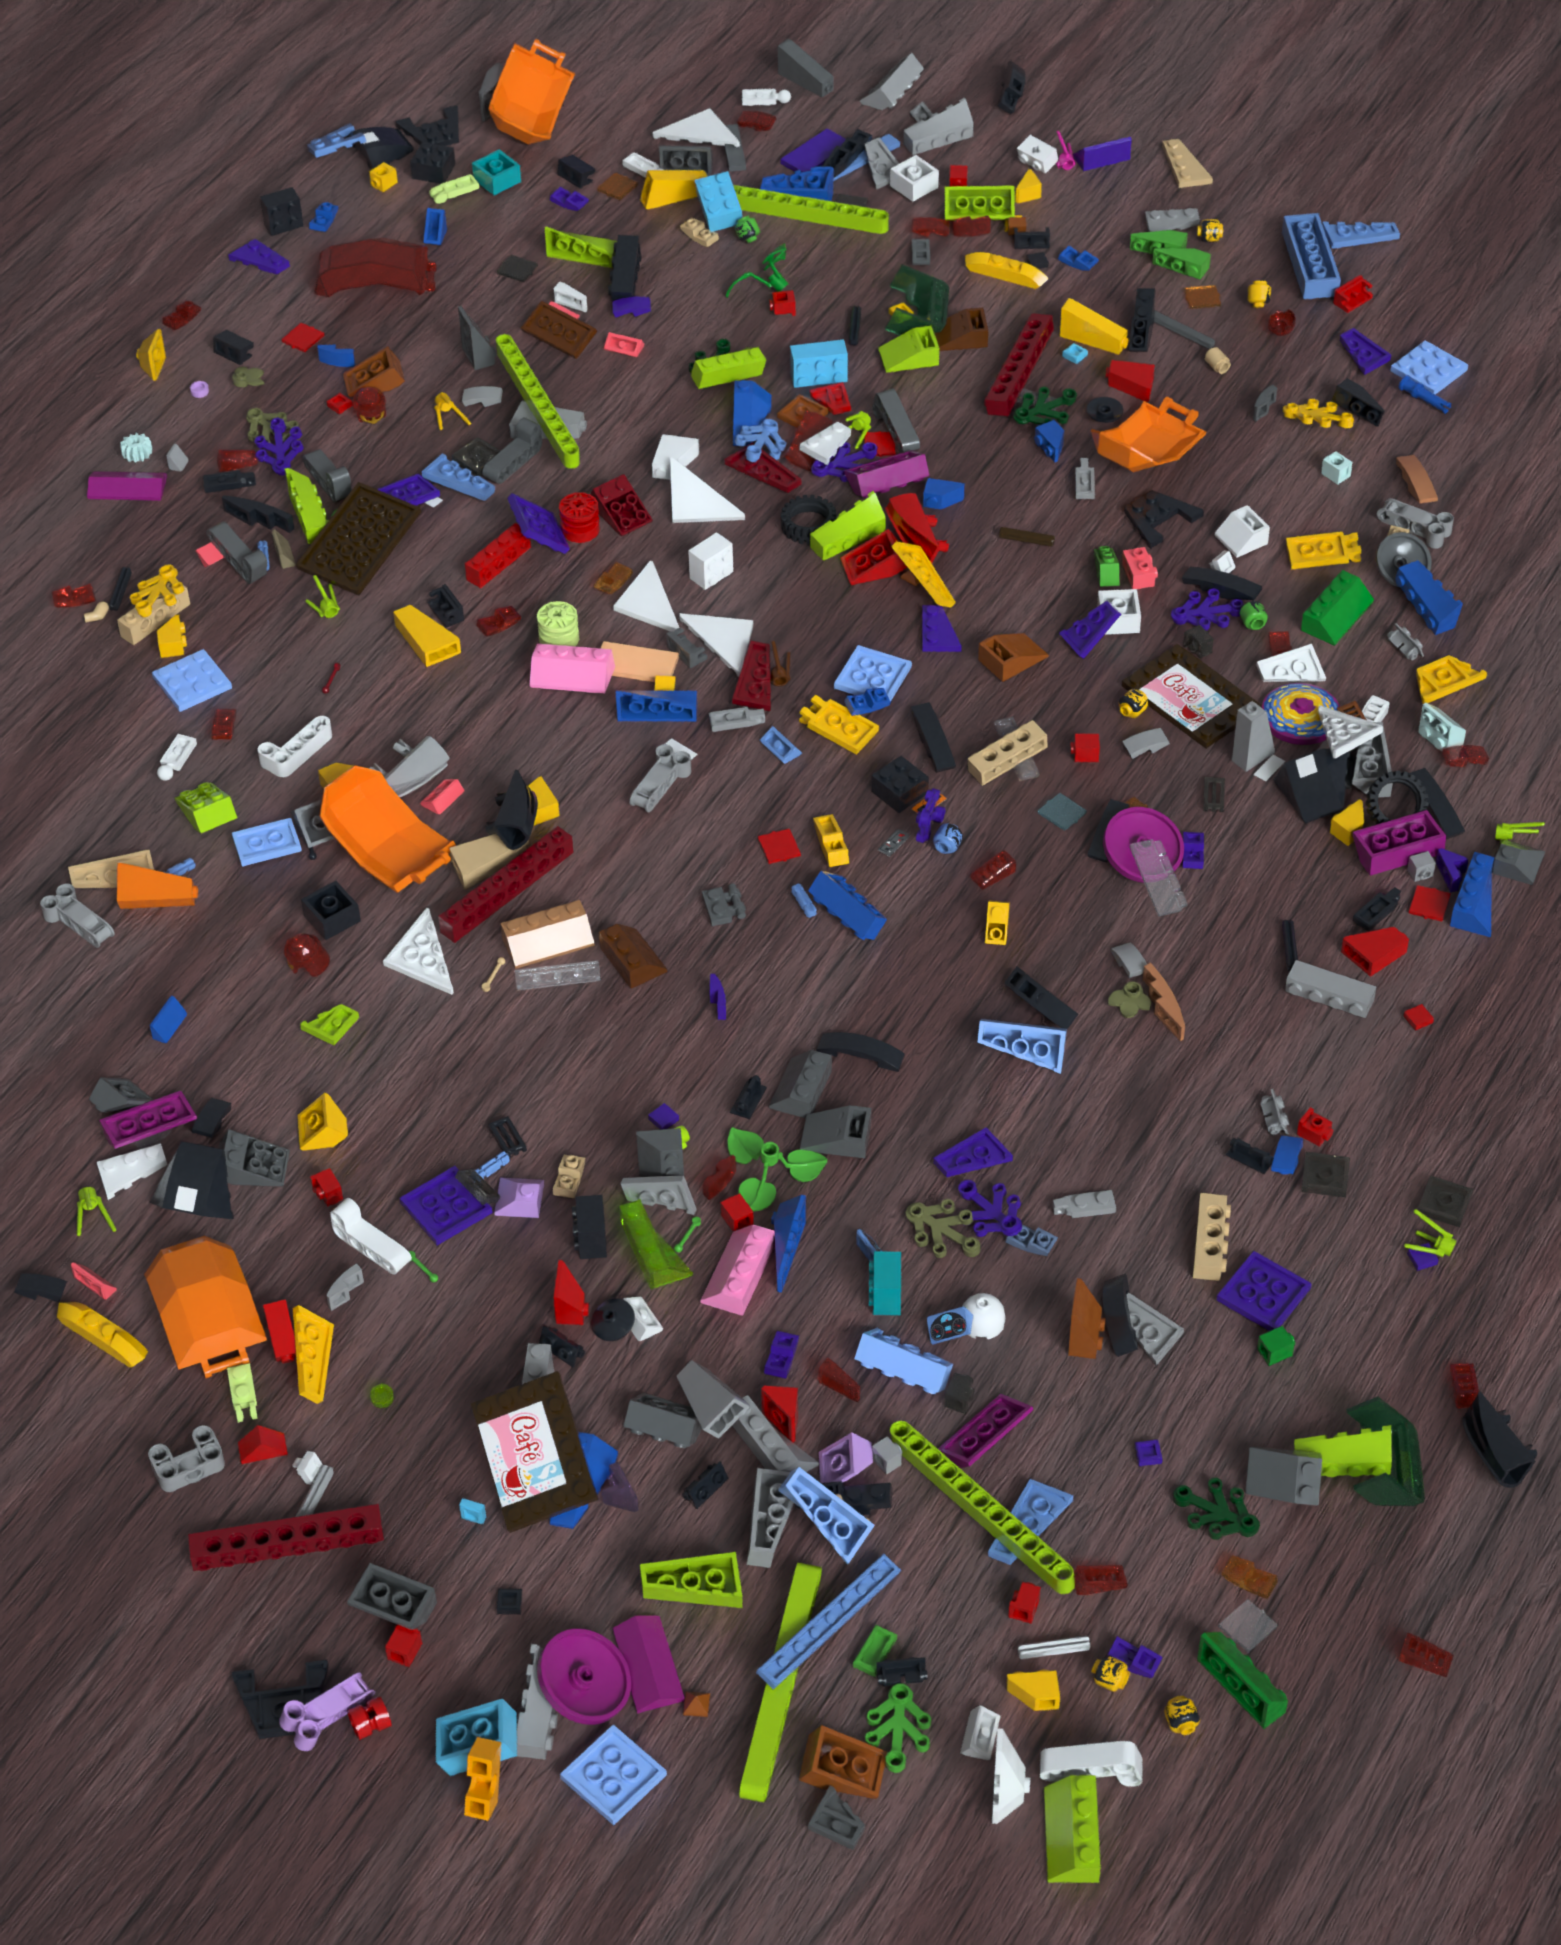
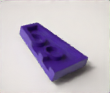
M256 239L228 254L230 261L235 262L239 260L242 261L243 265L249 266L252 264L258 266L260 270L276 275L290 267L287 259Z
M1355 328L1340 335V342L1364 375L1391 360L1390 353Z
M1105 601L1089 612L1088 616L1083 620H1077L1071 628L1063 630L1059 634L1080 657L1085 658L1122 614L1111 602Z
M922 605V652H961L962 646L943 607L939 605Z
M987 1128L982 1129L933 1158L934 1165L946 1177L1013 1161V1155Z

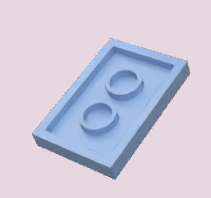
M291 818L232 832V838L242 866L302 851Z

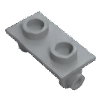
M1395 623L1397 629L1388 633V640L1397 649L1403 645L1399 650L1407 659L1415 660L1418 656L1417 654L1424 657L1421 650L1423 646L1416 638L1413 640L1410 637V632L1405 627L1401 628Z
M1271 1089L1272 1096H1263L1260 1102L1268 1132L1272 1135H1277L1279 1131L1284 1130L1286 1135H1288L1287 1125H1290L1286 1113L1282 1112V1108H1285L1282 1097L1280 1095L1277 1096L1274 1090Z

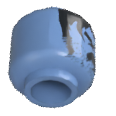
M942 824L934 835L933 843L935 848L943 854L954 853L962 842L963 834L958 826L954 824Z

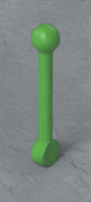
M699 1217L692 1219V1225L680 1243L674 1246L676 1252L682 1251V1246L694 1228L701 1224Z
M409 1251L411 1255L410 1261H414L430 1277L431 1282H437V1274L431 1273L416 1258L415 1252Z

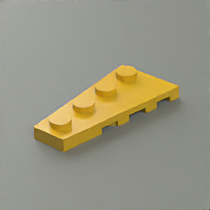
M895 542L891 546L932 596L937 605L952 607L956 603L921 546L902 542Z
M298 1305L293 1308L299 1395L318 1404L324 1398L334 1324Z

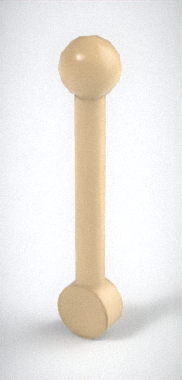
M503 957L498 958L497 965L488 981L482 984L484 992L490 990L492 980L501 965L505 964Z

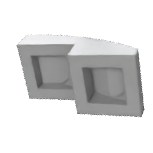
M491 386L464 389L462 402L464 406L482 402L484 407L501 403L503 390L502 388Z
M1161 728L1141 732L1123 741L1132 759L1149 749L1154 753L1170 744Z
M1132 943L1111 948V952L1119 967L1123 966L1129 978L1143 974L1144 966L1147 963Z
M357 1263L345 1271L329 1289L326 1296L328 1307L331 1311L349 1301V1291L364 1283L362 1269Z

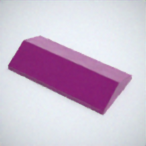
M93 471L88 480L87 498L161 501L167 473Z
M178 1091L100 1119L99 1121L108 1143L116 1149L196 1120L197 1116L182 1091Z
M1000 1394L941 1445L938 1450L959 1468L969 1467L1031 1413L1033 1407Z
M634 1616L613 1627L618 1649L625 1658L630 1671L631 1694L637 1713L685 1701L660 1616Z

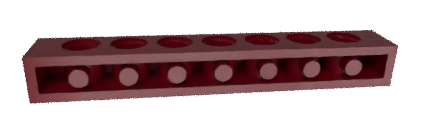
M1031 313L1029 319L1026 320L1023 330L1019 333V338L1014 342L1012 351L1008 353L1006 362L1003 363L1000 373L997 374L994 384L991 385L990 392L985 396L984 406L987 408L988 415L1009 416L1054 331L1052 315Z
M559 826L554 828L439 915L440 933L456 943L573 854L572 836Z
M379 1504L188 1534L193 1571H207L211 1568L231 1567L235 1564L256 1563L260 1560L280 1559L291 1555L300 1556L310 1552H325L335 1548H350L354 1545L374 1544L378 1541H384Z

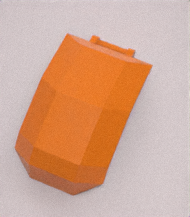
M537 39L534 40L530 50L514 43L488 108L498 130L526 144L545 141L551 138L558 113L575 76L574 72L561 66L566 55L565 53H560L540 43ZM536 49L557 58L556 63L535 54Z
M1165 397L1159 408L1143 401L1141 407L1117 428L1105 431L1091 429L1090 431L1098 454L1132 472L1179 460L1206 435L1204 430L1192 425L1197 419L1199 412L1173 402V399L1170 397ZM1171 408L1187 416L1184 422L1166 413V411Z
M355 765L324 787L320 818L328 831L360 867L396 893L413 881L418 884L423 883L432 872L451 861L448 854L450 853L449 848L456 846L454 841L447 840L419 820L389 786L380 771Z
M201 1236L160 1250L144 1275L159 1311L178 1370L201 1363L204 1376L207 1379L212 1377V1374L226 1370L229 1367L249 1364L245 1347L266 1341L267 1338L248 1284L232 1247L212 1238ZM235 1350L239 1352V1356L212 1365L208 1364V1359Z

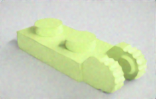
M472 174L431 188L429 194L436 203H444L447 199L479 189V183Z
M250 1363L227 1368L233 1407L236 1410L238 1422H243L244 1418L241 1409L249 1407L250 1416L252 1419H257V1401Z

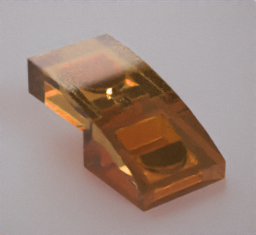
M616 562L608 573L603 572L594 584V588L611 595L631 577L633 571L631 568Z
M1233 1555L1222 1571V1576L1228 1581L1265 1599L1269 1598L1278 1582L1277 1575L1256 1569L1254 1562Z

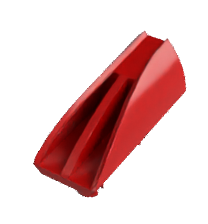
M916 493L902 494L889 499L890 502L885 507V510L903 543L921 546L931 564L938 551H948L949 544L946 543L947 540H937L931 527H935L937 524L936 515L924 513Z

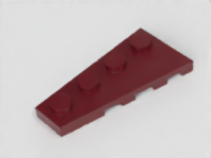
M753 442L725 458V465L786 493L802 485L801 478L762 449L760 458L756 462L748 461L745 453L748 446L755 445Z
M750 641L732 698V704L771 711L770 644Z

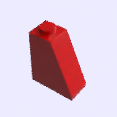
M1111 360L1110 367L1106 368L1105 378H1109L1108 386L1142 401L1149 402L1155 365Z
M1395 927L1350 935L1343 938L1341 953L1371 977L1407 953L1409 938Z
M286 1299L263 1305L276 1362L281 1361L284 1364L295 1361V1336Z

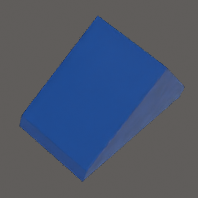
M427 208L423 243L441 245L447 231L445 210Z

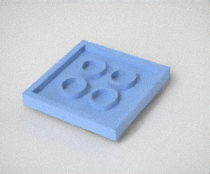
M1426 340L1391 365V372L1401 378L1409 375L1411 380L1417 383L1421 382L1424 388L1433 394H1437L1468 369V364Z
M858 645L836 679L834 689L853 695H862L866 689L884 688L891 701L910 671L912 661Z
M204 649L152 672L154 680L180 712L232 689L231 682Z
M612 1725L560 1773V1778L612 1825H615L667 1775V1772L616 1726Z

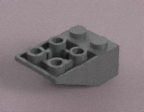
M849 1105L807 1114L800 1150L865 1158L871 1129L872 1108Z
M228 1129L219 1143V1148L225 1150L228 1172L227 1183L232 1185L282 1187L284 1185L290 1150Z

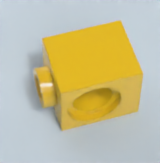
M385 162L369 172L371 186L382 192L398 183L396 168Z

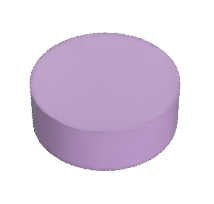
M203 381L192 383L190 386L191 395L196 398L205 397L209 393L208 384Z

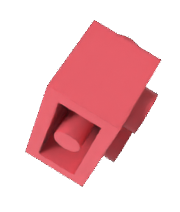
M1146 548L1123 550L1122 566L1131 588L1154 587L1155 578H1158L1157 568L1153 567L1151 554L1147 553Z

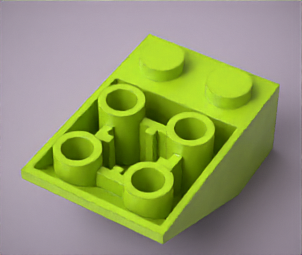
M932 326L913 328L878 348L886 373L939 365V346Z
M209 782L198 785V788L192 791H183L179 794L180 796L174 798L193 828L199 833L206 832L237 818L230 796Z

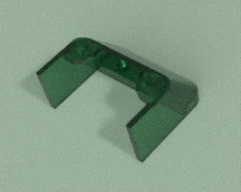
M902 264L891 281L890 287L906 293L905 298L907 302L912 306L918 307L917 315L897 307L885 326V330L900 336L913 328L932 326L934 334L941 332L946 326L950 290L948 284Z
M1379 1396L1346 1409L1347 1414L1360 1423L1359 1434H1361L1362 1429L1371 1428V1432L1382 1431V1426L1391 1425V1474L1383 1473L1353 1485L1354 1490L1375 1506H1417L1424 1503L1425 1495L1419 1438L1413 1423Z

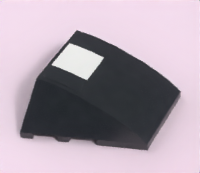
M368 127L352 131L347 136L349 138L358 133L365 135L367 142L362 144L360 141L353 143V148L357 147L366 158L368 167L371 170L383 162L390 165V162L400 160L414 151V147L402 132L396 128Z
M1319 749L1284 763L1274 777V782L1305 824L1344 809L1345 776L1348 772L1346 767L1349 751L1337 758H1333L1330 749Z
M181 1141L149 1203L164 1209L204 1217L234 1219L230 1204L231 1194L227 1183L228 1172L225 1150Z

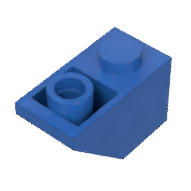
M1055 420L1037 426L1034 436L1036 445L1040 446L1045 454L1054 462L1058 461L1064 444V429Z

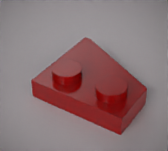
M844 382L809 390L811 398L828 408V411L833 415L851 411Z

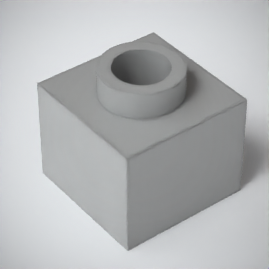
M1428 851L1409 857L1407 871L1414 882L1433 877L1435 861Z
M885 1437L872 1446L873 1460L886 1475L901 1466L902 1450L896 1442L893 1443L888 1437Z

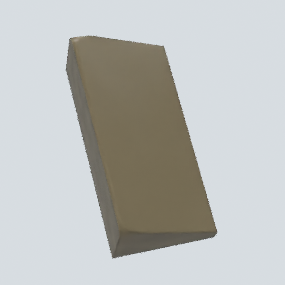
M272 530L273 542L281 567L284 569L296 566L289 542L279 532Z

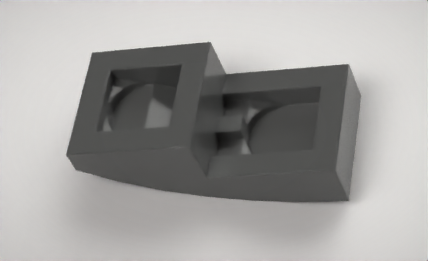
M912 239L913 265H930L929 239Z
M1274 385L1267 387L1256 400L1253 415L1255 422L1269 413V406L1276 402L1277 387Z

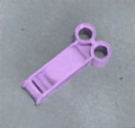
M360 1672L305 1705L297 1700H292L285 1704L279 1724L288 1732H296L294 1744L299 1750L309 1751L314 1748L322 1729L347 1715V1710L363 1705L374 1696L375 1691L369 1689L361 1678L362 1674ZM288 1714H293L297 1718H291ZM303 1733L311 1735V1738L305 1737Z

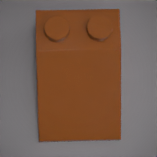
M388 346L343 373L349 397L390 391L405 382L400 360Z
M1079 1278L1076 1281L1071 1316L1068 1356L1096 1359L1097 1350H1102L1103 1337L1099 1336V1332H1104L1106 1318H1101V1306L1083 1280Z
M821 1725L808 1736L799 1780L824 1790H828L831 1785L836 1789V1792L877 1799L887 1751Z

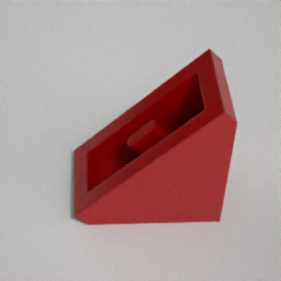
M257 1425L238 1442L241 1464L288 1455L284 1433Z

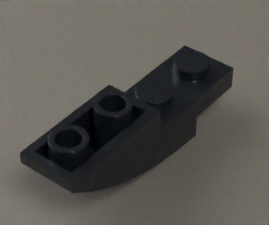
M1011 60L1008 62L1001 84L1003 89L997 105L1010 115L1015 111L1018 99L1022 97L1026 79L1024 69Z
M1137 288L1129 352L1148 351L1155 317V288Z
M1017 966L1005 981V984L1016 994L1061 1028L1068 1029L1079 1015Z
M842 1481L821 1483L835 1495H841L842 1500L861 1515H870L871 1509L892 1508L891 1483L844 1486Z

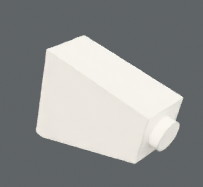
M662 434L652 462L653 478L671 480L670 458H674L686 467L699 455V440Z

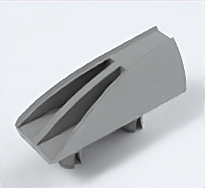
M426 736L414 749L402 739H399V743L396 742L393 749L405 758L389 773L385 772L376 763H374L373 768L370 766L369 769L380 771L389 786L399 797H402L418 789L448 766L447 761L450 758L431 736Z

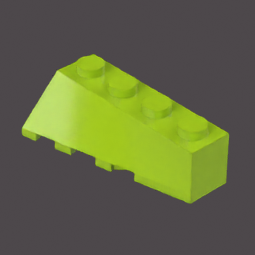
M545 227L547 257L613 268L612 256L616 255L614 253V242L617 241L562 232Z
M746 347L738 352L696 360L691 378L698 389L760 376L763 373L766 358L759 347Z
M286 468L285 473L290 500L308 544H312L329 521L326 520L325 508H321V498L316 496V486L311 484L309 477Z
M874 491L869 493L868 498L863 502L861 500L857 501L854 504L855 507L850 511L846 512L844 510L835 521H828L810 534V548L823 561L886 530V517Z
M1391 1425L1382 1426V1431L1371 1432V1428L1362 1429L1361 1434L1355 1435L1341 1432L1329 1439L1325 1435L1294 1439V1450L1321 1453V1476L1336 1477L1350 1475L1358 1477L1361 1475H1390L1392 1464Z

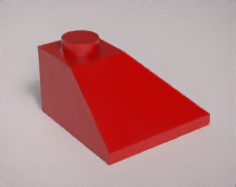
M558 1260L553 1297L556 1324L584 1325V1317L589 1316V1303L585 1302V1293L564 1261Z

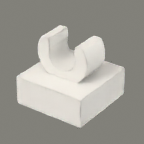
M1223 551L1209 563L1211 569L1230 573L1236 568L1230 551Z
M307 1451L303 1459L296 1458L292 1466L297 1468V1474L302 1477L306 1484L312 1485L323 1464L315 1452Z

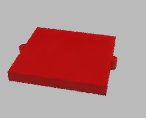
M300 323L282 339V342L292 348L306 352L324 336V332L315 329L313 326L310 327Z
M890 432L866 433L865 443L872 442L877 445L876 456L895 455V442Z
M790 829L777 832L772 831V833L758 836V841L769 864L779 861L786 862L787 859L801 856Z
M1417 885L1409 914L1421 916L1424 919L1429 918L1443 921L1451 893Z

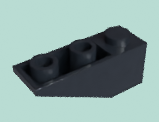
M1348 378L1337 385L1331 400L1377 427L1380 425L1385 412L1362 386Z

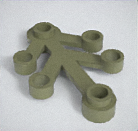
M252 408L248 410L246 415L247 422L251 423L250 431L247 433L248 440L251 442H255V438L259 436L257 431L259 424L263 427L262 436L270 443V432L273 435L275 434L270 427L271 422L267 420L277 417L283 419L289 432L291 428L299 427L295 420L287 422V415L284 412L264 414L261 409ZM284 432L282 433V435H283V443H284V442L288 439V437L291 435L290 433H287V434H285Z
M945 1199L939 1205L928 1207L922 1203H913L906 1209L907 1219L915 1224V1243L917 1246L925 1247L929 1242L928 1235L924 1232L923 1223L931 1227L935 1257L943 1258L947 1254L941 1233L960 1244L964 1254L968 1257H975L981 1251L978 1239L974 1237L967 1238L948 1227L959 1224H971L973 1221L971 1211L962 1210L959 1215L939 1219L930 1216L939 1213H953L955 1205L951 1199ZM951 1205V1208L947 1209L944 1206ZM915 1211H921L919 1214L913 1213ZM965 1215L969 1216L968 1219H963L962 1217ZM921 1237L925 1238L924 1241H918ZM971 1243L975 1244L973 1247L967 1246ZM939 1248L943 1249L942 1252H936Z

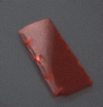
M805 411L785 458L791 461L792 464L811 472V467L816 459L802 452L800 444L831 426L833 420L816 412Z

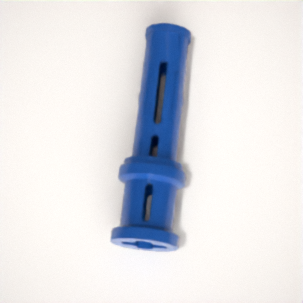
M1409 375L1404 376L1401 380L1399 390L1407 391L1411 394V397H1419L1444 414L1449 410L1444 408L1443 405L1451 408L1450 402L1425 389L1421 382L1417 383L1411 380Z

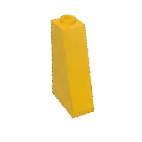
M647 170L640 201L645 209H652L698 197L695 180L708 176L704 170Z
M1068 298L1061 308L1060 337L1118 355L1123 348L1126 349L1129 338H1127V330L1071 298Z
M412 605L393 611L395 626L426 667L461 653L458 636Z

